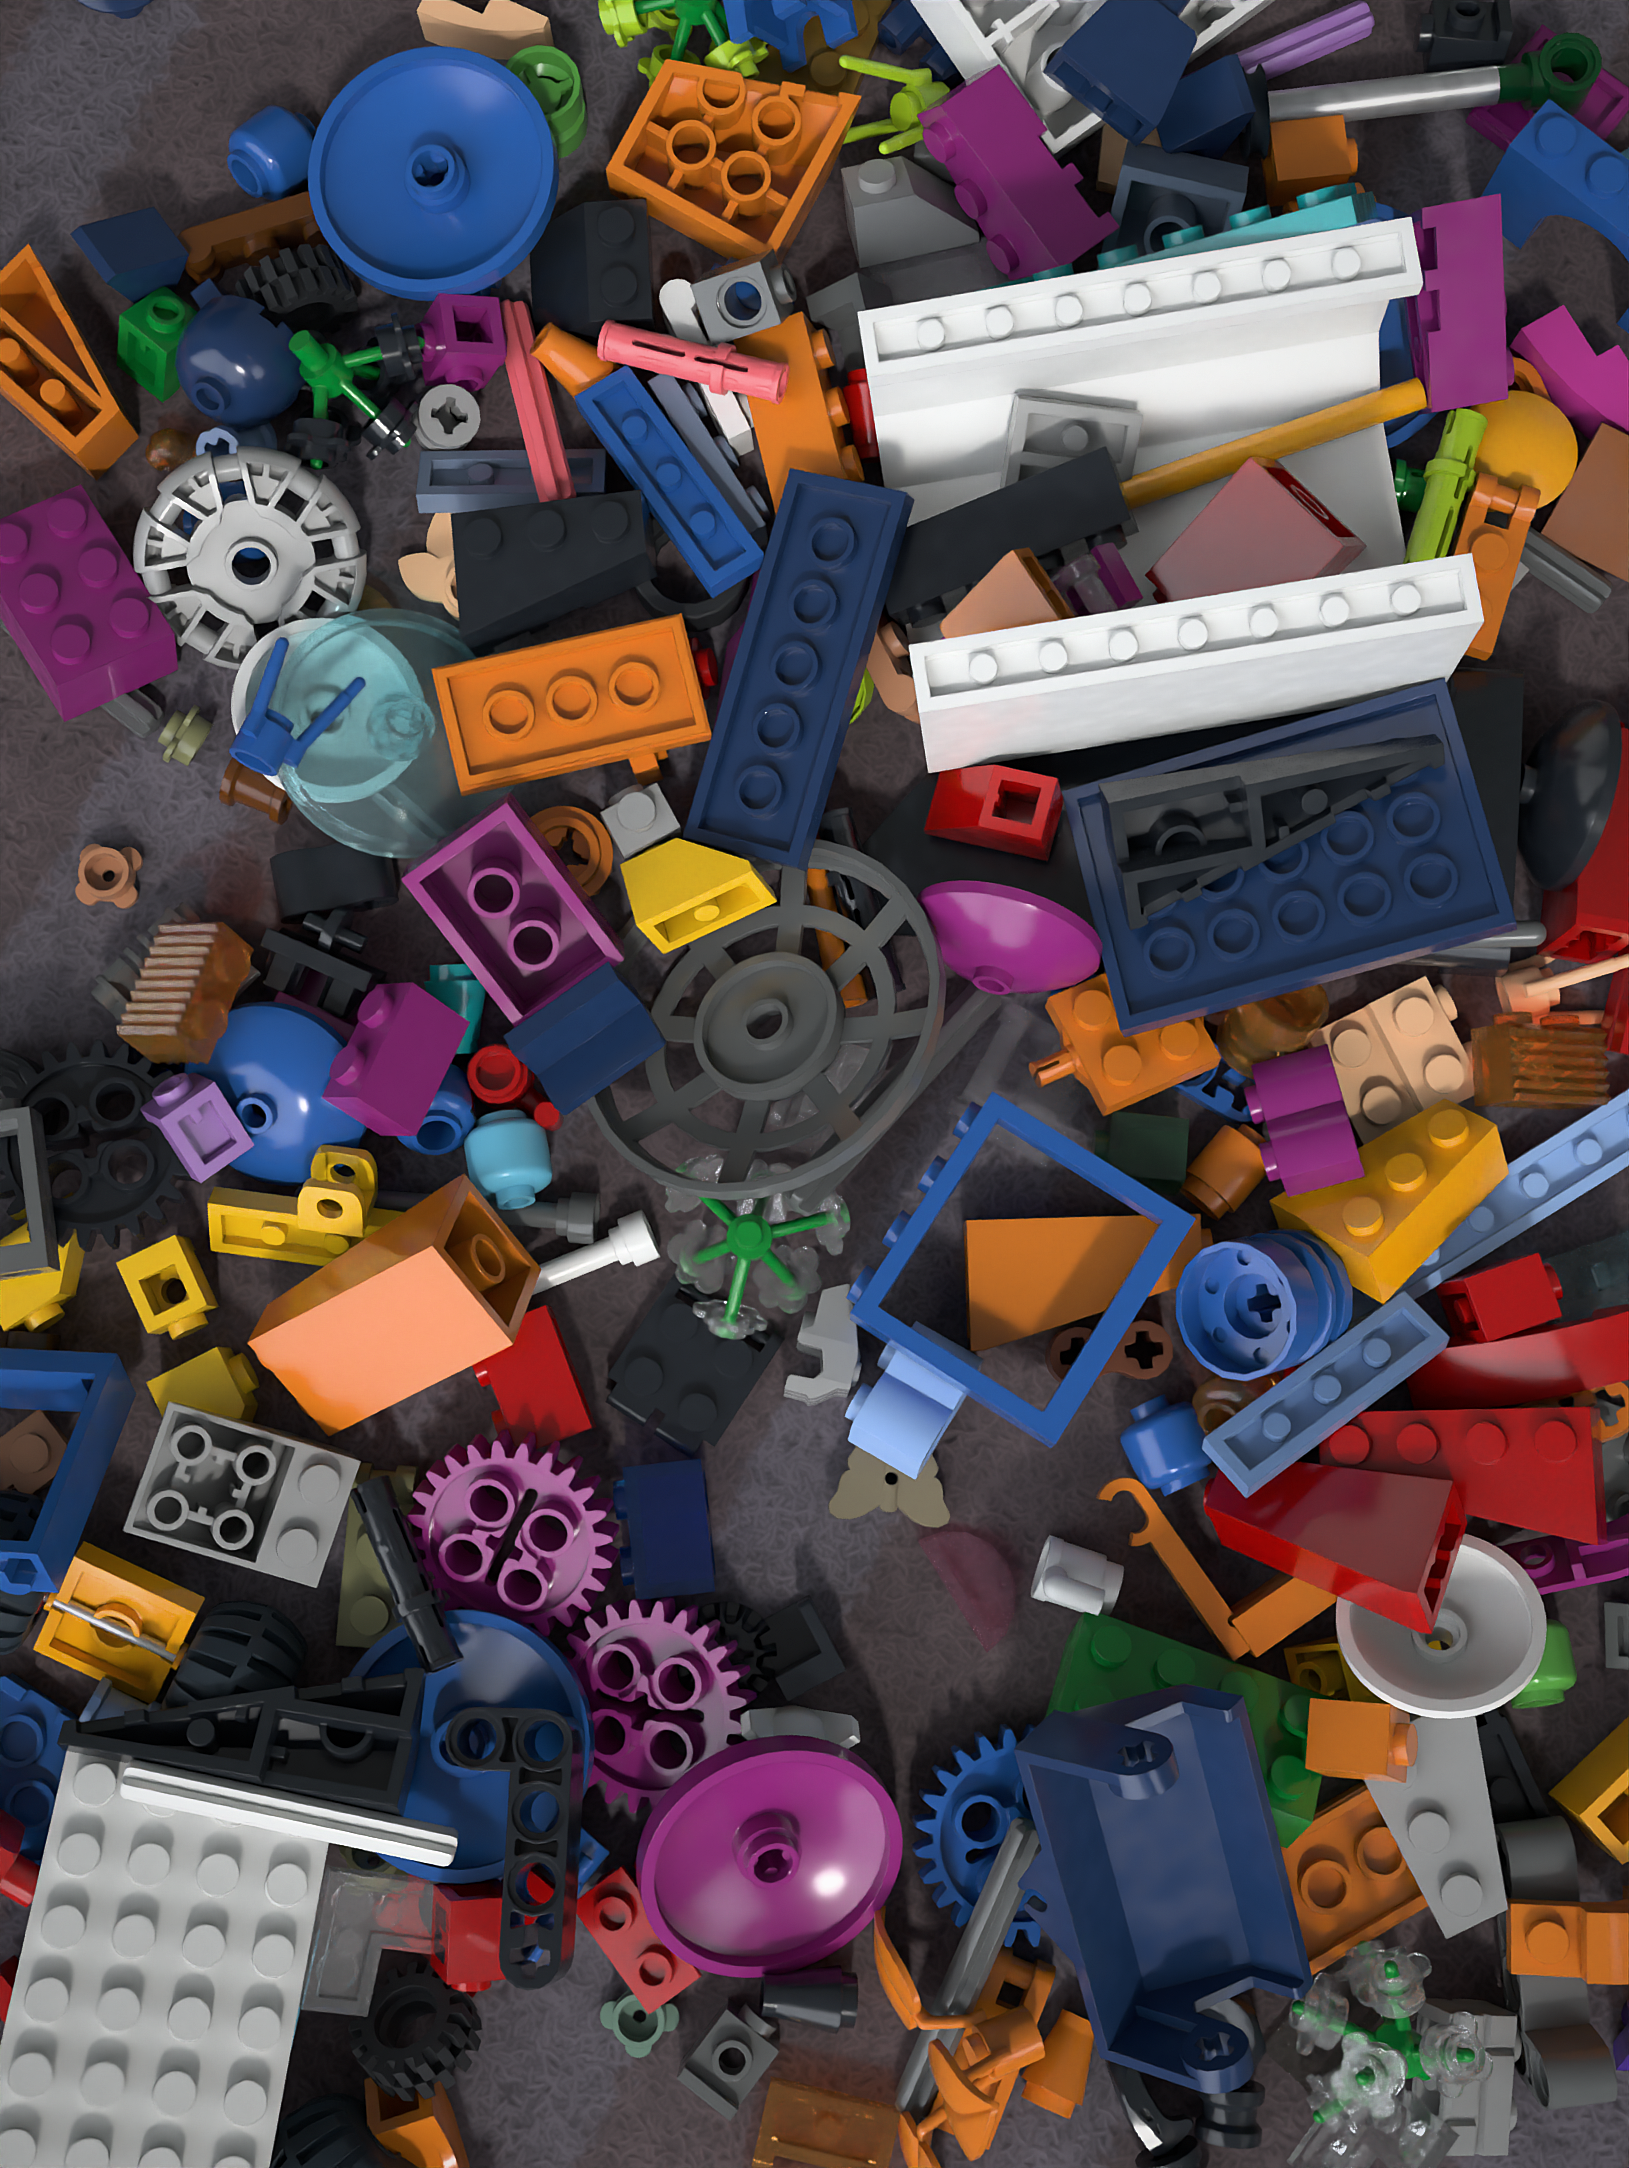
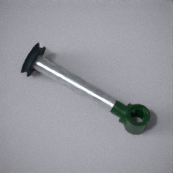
M1566 32L1554 36L1545 44L1543 50L1525 52L1519 63L1268 91L1262 64L1258 63L1256 71L1251 74L1245 73L1242 66L1256 112L1238 135L1240 152L1245 162H1247L1249 154L1252 152H1259L1261 158L1265 160L1269 148L1270 122L1343 115L1344 122L1514 102H1521L1524 110H1533L1536 114L1548 99L1552 100L1571 116H1574L1580 111L1601 71L1602 57L1599 48L1590 38L1579 33ZM1553 72L1564 73L1568 75L1573 80V82L1561 81L1553 74Z

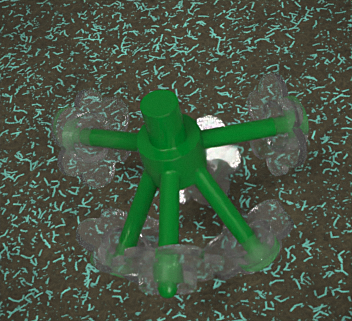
M714 1153L705 1159L702 1157L689 1159L678 1166L675 1171L701 1181L717 1183L719 1179L717 1173L721 1170L724 1160L719 1154ZM754 1159L745 1182L789 1172L792 1168L783 1163H774L768 1167L763 1160ZM666 1188V1195L669 1198L665 1203V1208L670 1213H675L679 1209L684 1213L689 1212L702 1201L729 1227L728 1231L718 1225L706 1228L701 1221L693 1220L687 1223L684 1233L674 1235L667 1244L668 1256L677 1264L675 1275L678 1281L682 1284L694 1282L695 1287L700 1292L711 1294L718 1291L724 1281L723 1275L734 1271L727 1302L722 1300H711L710 1303L695 1302L692 1308V1312L695 1315L704 1318V1323L708 1325L709 1331L724 1338L744 1339L746 1335L754 1334L755 1330L762 1331L767 1327V1321L760 1317L759 1311L749 1306L741 1305L751 1261L762 1260L753 1271V1281L762 1289L759 1293V1301L767 1308H773L778 1305L785 1313H797L805 1307L808 1301V1294L817 1292L822 1285V1278L816 1272L820 1260L814 1249L800 1247L793 1251L789 1246L782 1245L773 1252L771 1250L773 1238L815 1228L820 1244H826L829 1253L832 1256H836L842 1253V1237L850 1229V1216L847 1205L843 1198L837 1195L835 1190L811 1216H803L785 1221L787 1211H791V1209L781 1197V1193L762 1198L735 1200L738 1202L736 1209L738 1217L719 1199L690 1196L672 1188ZM731 1251H732V1253H733L735 1256L738 1257V1258H737V1262H736V1266H735V1259H734V1257L729 1253V1252H731Z

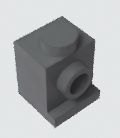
M728 1998L680 2062L677 2080L727 2120L731 2121L742 2101L780 2052V2039L773 2034L777 2029V2024L771 2017L760 2016L759 2007L746 2001L741 2008ZM727 2048H738L743 2052L745 2062L740 2067L729 2068L721 2061L720 2054Z

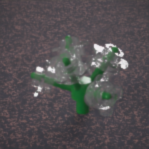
M1383 1940L1360 1941L1358 1946L1346 1951L1345 1955L1348 1961L1343 1963L1344 1968L1334 1973L1336 1982L1348 1980L1353 1996L1357 1997L1361 2004L1373 2007L1377 2013L1382 2015L1384 2023L1379 2025L1374 2032L1347 2021L1349 2013L1348 2000L1344 1996L1329 1990L1331 1977L1325 1973H1319L1314 1980L1312 1989L1303 1998L1294 1999L1291 2004L1289 2024L1297 2029L1298 2042L1296 2049L1298 2053L1307 2056L1312 2052L1314 2045L1330 2050L1338 2043L1342 2035L1345 2036L1341 2043L1344 2057L1340 2070L1334 2067L1322 2077L1319 2074L1314 2076L1312 2073L1306 2077L1314 2093L1306 2098L1314 2111L1313 2119L1317 2123H1322L1331 2134L1341 2129L1347 2136L1352 2135L1356 2139L1361 2135L1357 2125L1368 2117L1370 2113L1378 2119H1385L1393 2115L1397 2109L1395 2096L1401 2091L1405 2079H1411L1415 2076L1423 2081L1432 2079L1436 2082V2087L1443 2096L1458 2098L1462 2095L1464 2086L1474 2080L1487 2081L1492 2074V2058L1485 2052L1481 2041L1478 2039V2023L1470 2013L1456 2012L1453 2014L1449 2024L1434 2025L1426 2029L1423 2035L1412 2029L1409 2016L1415 2014L1426 2001L1423 1979L1431 1973V1964L1429 1959L1422 1953L1414 1952L1407 1955L1405 1946H1396L1386 1950Z

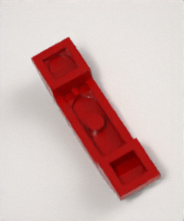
M1629 1303L1596 1309L1589 1318L1521 1330L1486 1343H1477L1473 1340L1465 1341L1463 1335L1450 1337L1446 1349L1406 1378L1414 1411L1481 1409L1513 1405L1573 1394L1629 1380Z

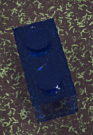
M704 1457L623 1467L624 1480L613 1481L616 1519H628L630 1545L620 1546V1566L623 1585H635L636 1599L639 1598V1600L715 1591L718 1586Z

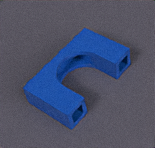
M1548 99L1508 146L1481 197L1501 193L1502 236L1519 249L1522 248L1548 216L1561 215L1579 220L1596 229L1609 239L1629 262V160L1556 103ZM1629 308L1617 322V325L1627 333H1629Z

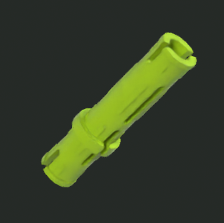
M1457 408L1456 412L1453 410L1448 412L1435 458L1430 460L1425 468L1423 475L1424 480L1427 482L1424 490L1425 493L1406 548L1403 564L1446 557L1461 503L1464 500L1465 493L1472 490L1477 477L1473 467L1479 445L1488 425L1487 418L1482 414L1463 408Z

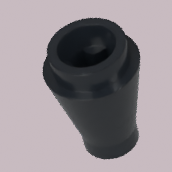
M839 1964L777 1975H762L759 1996L760 2016L780 2018L835 2035L838 2033L839 2028H854L858 2010V1977L856 1972H842L841 1965Z

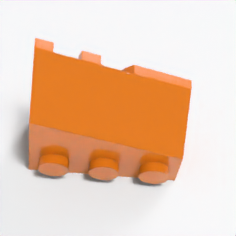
M666 59L606 168L610 193L621 200L646 199L648 215L727 259L733 256L742 260L773 249L778 264H782L830 176L862 96L839 92V96L806 90V85L782 81V85L743 78L739 72Z

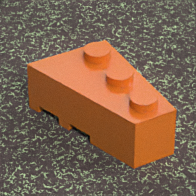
M28 243L0 271V394L97 481L139 438V435L53 278Z

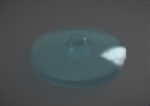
M376 608L356 611L338 617L315 630L301 642L284 665L273 691L269 709L279 712L294 724L291 732L294 739H297L356 677H362L366 682V686L347 708L307 749L298 768L283 763L277 773L282 786L297 808L315 826L340 843L372 855L389 858H416L507 792H512L514 785L462 796L431 670V668L476 659L461 639L458 628L436 617L406 609Z

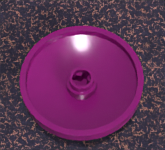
M776 1735L745 1741L723 1749L695 1765L681 1776L657 1803L643 1829L636 1857L638 1891L647 1919L654 1933L673 1954L686 1963L713 1974L740 1978L762 1977L763 1974L777 1975L795 1971L811 1965L842 1948L872 1921L875 1911L881 1909L895 1884L900 1869L903 1847L901 1823L891 1797L878 1774L866 1761L845 1747L828 1740L800 1735Z

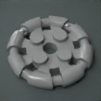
M236 446L237 453L213 457L212 452L209 451L181 464L157 486L161 493L151 508H143L134 536V571L142 573L144 585L151 595L146 598L157 604L175 633V642L180 646L187 643L202 652V659L204 661L233 670H239L248 652L259 641L255 624L278 620L279 627L294 621L309 618L343 620L348 612H356L363 595L367 575V551L359 548L356 532L361 528L353 508L337 486L324 474L316 477L300 466V458L286 452L258 446ZM243 479L246 494H233L223 501L219 483ZM286 488L305 499L296 515L277 503ZM182 509L199 519L190 535L179 529L174 523ZM331 538L335 552L332 554V557L315 559L314 541ZM244 548H257L267 555L270 560V566L259 577H245L237 572L233 566L232 560L235 554ZM187 566L191 583L179 586L171 584L167 569ZM312 590L326 598L318 612L303 606ZM207 610L225 622L217 632L199 622Z

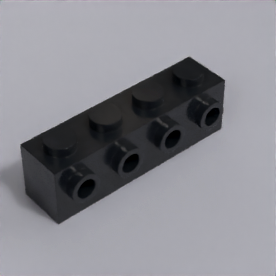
M1104 446L908 526L885 600L889 615L903 626L910 623L912 628L926 627L943 620L948 615L947 608L959 604L1006 554L1015 549L1029 547L1049 578L1067 568L1065 561L1090 552L1095 546L1113 542L1117 550L1127 545L1126 537L1138 533L1139 529L1117 466L1107 447Z

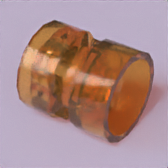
M1321 984L1230 1008L1217 1028L1216 1042L1219 1053L1226 1063L1239 1074L1254 1079L1251 1065L1299 1052L1305 1048L1328 1018L1330 1004L1326 991Z

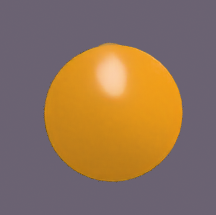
M1510 390L1508 391V399L1472 405L1469 410L1482 414L1488 420L1487 428L1475 458L1473 470L1476 474L1481 471L1497 476V484L1517 490L1521 484L1540 489L1541 495L1537 509L1552 502L1565 490L1576 469L1578 446L1569 420L1558 407L1539 395L1525 391ZM1488 508V510H1487V512H1494V511H1495V510H1492V509H1489V508Z

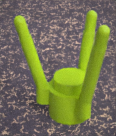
M842 55L839 59V64L843 68L906 84L891 100V118L849 128L843 144L904 131L880 143L879 151L882 154H888L924 140L922 134L924 127L917 114L950 92L949 87L944 82H932V73L929 68L911 70L862 57Z

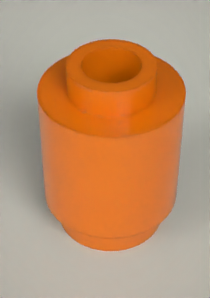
M1241 1124L1237 1130L1224 1125L1184 1171L1187 1178L1180 1185V1191L1198 1209L1216 1221H1219L1226 1211L1234 1213L1267 1175L1259 1148L1260 1143L1267 1141L1245 1124Z

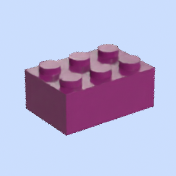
M81 484L0 519V618L64 722L178 670L174 631L157 604L146 598L151 596L134 571L133 566Z
M510 791L408 864L401 877L405 886L514 1027H517L609 961L615 967L624 960L623 941Z

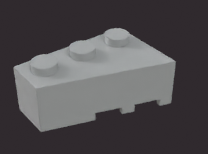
M1410 1713L1409 1724H1414L1417 1730L1418 1751L1415 1764L1412 1767L1407 1766L1406 1783L1364 1780L1439 1927L1445 1938L1448 1939L1508 1910L1476 1717L1447 1719Z

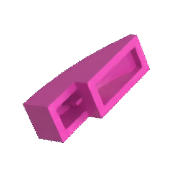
M1564 305L1521 328L1509 346L1512 357L1523 359L1534 366L1544 383L1552 403L1562 411L1575 428L1591 439L1602 421L1629 434V360L1619 345L1596 356Z

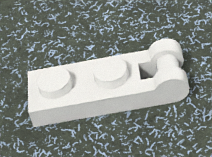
M684 279L668 281L660 290L659 300L669 334L676 338L712 346L710 340H706L700 328L701 317L690 287L691 283ZM693 382L718 433L722 434L736 458L754 450L751 433L754 423L747 396L741 393L733 394L732 391H728L725 396L711 393L709 385Z

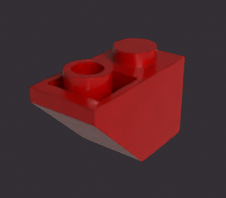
M999 765L940 771L924 832L928 835L1048 861L1064 803L1058 778Z

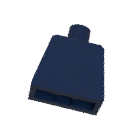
M1107 0L1063 44L1047 64L1043 73L1137 147L1161 121L1197 43L1198 37L1195 31L1178 18L1190 0Z

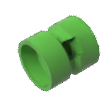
M535 45L520 50L508 60L505 67L528 87L538 101L551 127L558 159L566 157L580 146L586 136L588 116L577 66L566 53L552 46Z

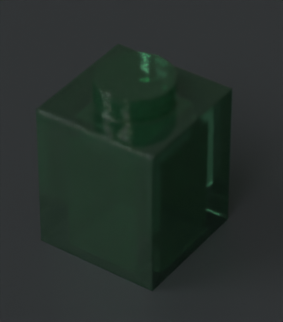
M1115 1111L1110 1114L1104 1130H1094L1091 1153L1153 1192L1160 1195L1176 1196L1185 1183L1189 1119Z

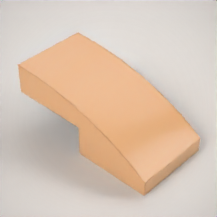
M422 0L417 9L425 40L440 46L466 49L489 58L509 60L520 50L535 45L554 47L549 18L510 0H490L483 14L452 0Z

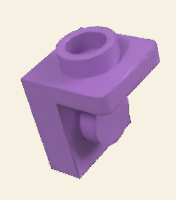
M181 1073L166 1079L153 1090L152 1096L154 1098L140 1108L147 1121L160 1128L191 1178L199 1183L211 1177L254 1146V1143L216 1083L196 1073L188 1075Z

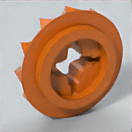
M571 806L551 807L533 815L531 820L554 850H560L564 841L568 840L570 832L573 833L571 838L573 852L578 857H581L583 862H587L588 865L579 863L578 866L567 865V868L589 897L599 894L601 887L612 873L613 845L602 823L585 810Z

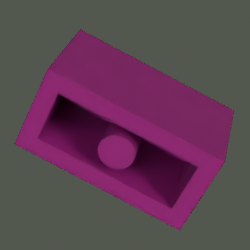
M413 982L378 984L365 997L359 1007L357 1015L359 1022L347 1046L336 1055L331 1064L329 1072L331 1079L322 1098L380 1136H416L470 1022Z

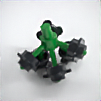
M397 312L392 313V322L376 326L375 332L377 336L371 338L366 346L342 355L334 345L329 344L325 336L318 331L302 330L297 332L289 342V349L301 361L299 372L306 381L301 389H308L313 393L314 407L305 410L293 422V432L287 435V444L284 445V452L300 458V465L319 470L332 469L336 464L346 462V452H350L351 447L359 445L362 441V436L373 445L366 455L371 461L384 448L394 455L402 447H408L411 444V437L417 430V426L410 421V418L420 404L413 400L407 407H404L393 395L409 379H416L412 365L424 362L421 349L425 346V340L417 336L414 324L401 327ZM344 394L369 419L361 430L353 425L348 426L346 415L341 410L328 406V399Z

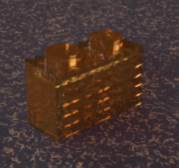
M224 922L163 923L158 925L160 934L154 936L155 945L149 947L150 956L144 958L146 967L140 969L141 979L135 980L137 990L130 992L132 1001L125 1003L127 1012L121 1014L122 1024L116 1026L117 1034L150 1061L158 1064L160 1061L167 1064L170 1061L177 1064L180 1061L189 1064V1062L199 1064V1061L208 1064L218 1039L226 1032L228 1013L240 983L249 974L250 958L254 949Z
M1504 1012L1492 1015L1493 1025L1471 1029L1475 1107L1574 1110L1607 1105L1611 1097L1606 1093L1610 1084L1605 1080L1610 1073L1605 1068L1609 1059L1604 1055L1608 1046L1603 1042L1607 1033L1602 1028L1580 1027L1579 1016H1546L1539 1019L1540 1024H1533L1532 1012Z

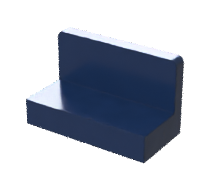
M609 961L503 1036L513 1055L538 1076L554 1108L562 1115H567L657 1052L666 1043L663 1034L637 990Z

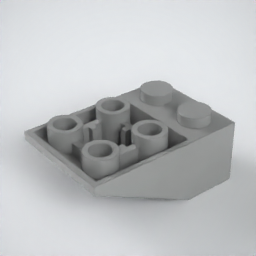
M168 1401L122 1530L317 1588L361 1461L352 1452L283 1430Z

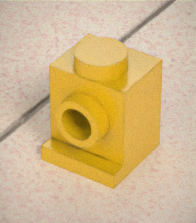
M173 1235L116 1262L148 1334H163L169 1331L172 1340L183 1338L206 1327L209 1323L205 1313L219 1307L194 1253L195 1248L188 1237ZM179 1279L182 1281L187 1292L181 1302L173 1304L168 1300L166 1290L172 1281Z

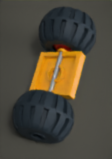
M14 1490L0 1491V1540L29 1541L45 1501L35 1495ZM85 1541L74 1556L59 1593L30 1591L25 1595H14L0 1590V1655H6L17 1650L29 1636L43 1611H49L33 1650L99 1681L105 1677L112 1681V1687L149 1704L156 1700L170 1670L177 1671L179 1665H181L163 1700L160 1710L188 1706L190 1701L295 1686L293 1683L305 1660L307 1644L294 1623L276 1608L247 1600L225 1601L211 1609L186 1653L189 1644L184 1641L205 1597Z

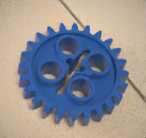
M1001 1724L998 1731V1743L993 1745L979 1731L975 1732L974 1744L976 1752L969 1756L961 1748L953 1745L951 1752L957 1766L952 1771L935 1764L931 1768L936 1777L942 1782L939 1791L932 1789L919 1790L918 1794L932 1809L931 1813L912 1816V1823L916 1828L927 1832L929 1837L918 1840L911 1845L916 1856L932 1858V1861L924 1865L918 1871V1874L924 1884L941 1882L931 1896L938 1908L956 1901L950 1918L959 1928L966 1924L972 1915L1012 1820L1017 1817H1025L1034 1821L1030 1806L1023 1803L1022 1793L1024 1784L1014 1752V1748L1036 1728L1033 1724L1026 1725L1020 1741H1016L1012 1730L1006 1724ZM976 1802L990 1803L991 1816L985 1827L973 1832L962 1829V1816L967 1807ZM974 1848H987L978 1854L975 1860L967 1861L965 1859L968 1851ZM1027 1889L1003 1941L1005 1947L1012 1946L1018 1929L1023 1930L1027 1940L1033 1947L1039 1945L1041 1927L1024 1908V1904L1033 1895L1046 1903L1044 1897L1034 1889Z

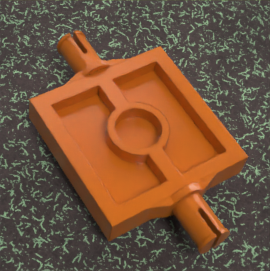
M1104 973L1048 997L1045 1008L1059 1032L1061 1050L1035 1062H1030L1029 1071L1032 1078L1036 1077L1034 1082L1039 1088L1069 1074H1074L1075 1078L1089 1089L1104 1117L1217 1067L1221 1056L1205 1029L1203 1016L1124 1037L1119 1028L1107 975Z

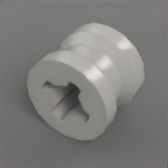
M453 384L439 385L430 389L420 401V405L414 412L412 423L417 426L414 435L418 443L427 451L463 450L477 433L481 421L480 409L474 397L464 388ZM450 407H451V412H453V413L455 414V416H456L457 419H461L462 422H461V421H456L455 418H454V416L450 414Z

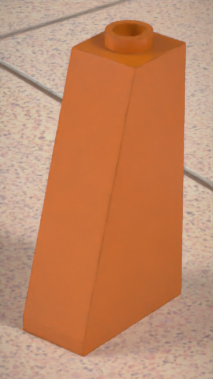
M1190 1214L1196 1220L1148 1297L1177 1288L1185 1266L1202 1249L1213 1245L1210 1228L1201 1229L1200 1214ZM1143 1215L966 1220L963 1224L967 1350L970 1352L987 1350L1105 1311L1157 1229L1158 1224Z

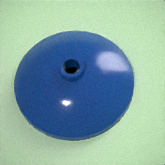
M263 1001L247 1003L229 1009L219 1015L201 1031L190 1048L184 1073L187 1075L196 1073L214 1081L254 1143L253 1147L227 1164L245 1176L274 1185H303L307 1179L311 1178V1164L317 1149L321 1145L358 1149L366 1134L367 1127L322 1098L331 1079L329 1074L331 1064L336 1055L348 1043L332 1026L321 1018L304 1009L285 1003ZM252 1104L260 1106L265 1111L266 1118L257 1114ZM344 1164L334 1165L333 1168L337 1171Z

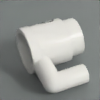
M1049 1535L1044 1544L1032 1581L1031 1597L1041 1601L1046 1600L1082 1613L1085 1611L1097 1616L1099 1613L1109 1616L1120 1591L1124 1566L1107 1561V1556L1064 1542L1063 1539Z

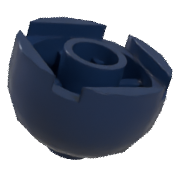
M235 295L212 298L186 324L179 337L175 367L179 383L187 397L203 414L221 425L243 429L266 425L278 417L297 399L298 393L306 381L299 372L301 361L289 349V342L294 336L293 332L283 321L275 328L269 320L259 315L265 308L254 300Z

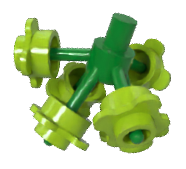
M598 0L599 19L608 35L614 34L620 48L627 47L629 41L635 40V36L647 33L648 29L652 27L668 32L669 37L674 41L673 45L662 44L656 46L653 49L651 58L643 57L639 59L637 69L648 77L649 88L666 59L701 65L699 58L686 49L689 36L692 33V25L705 24L711 35L710 53L703 60L707 67L739 72L743 78L753 80L760 73L756 63L762 61L769 54L766 48L768 43L755 36L742 44H734L730 41L725 9L718 0Z

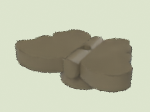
M855 1446L847 1459L849 1470L843 1472L840 1476L837 1491L828 1503L829 1513L837 1519L850 1520L858 1518L878 1506L882 1512L887 1513L894 1512L898 1508L910 1520L924 1527L939 1528L947 1524L950 1519V1513L943 1500L942 1484L935 1478L938 1466L933 1455H931L915 1480ZM887 1473H893L896 1476L897 1480L894 1485H890L885 1481Z

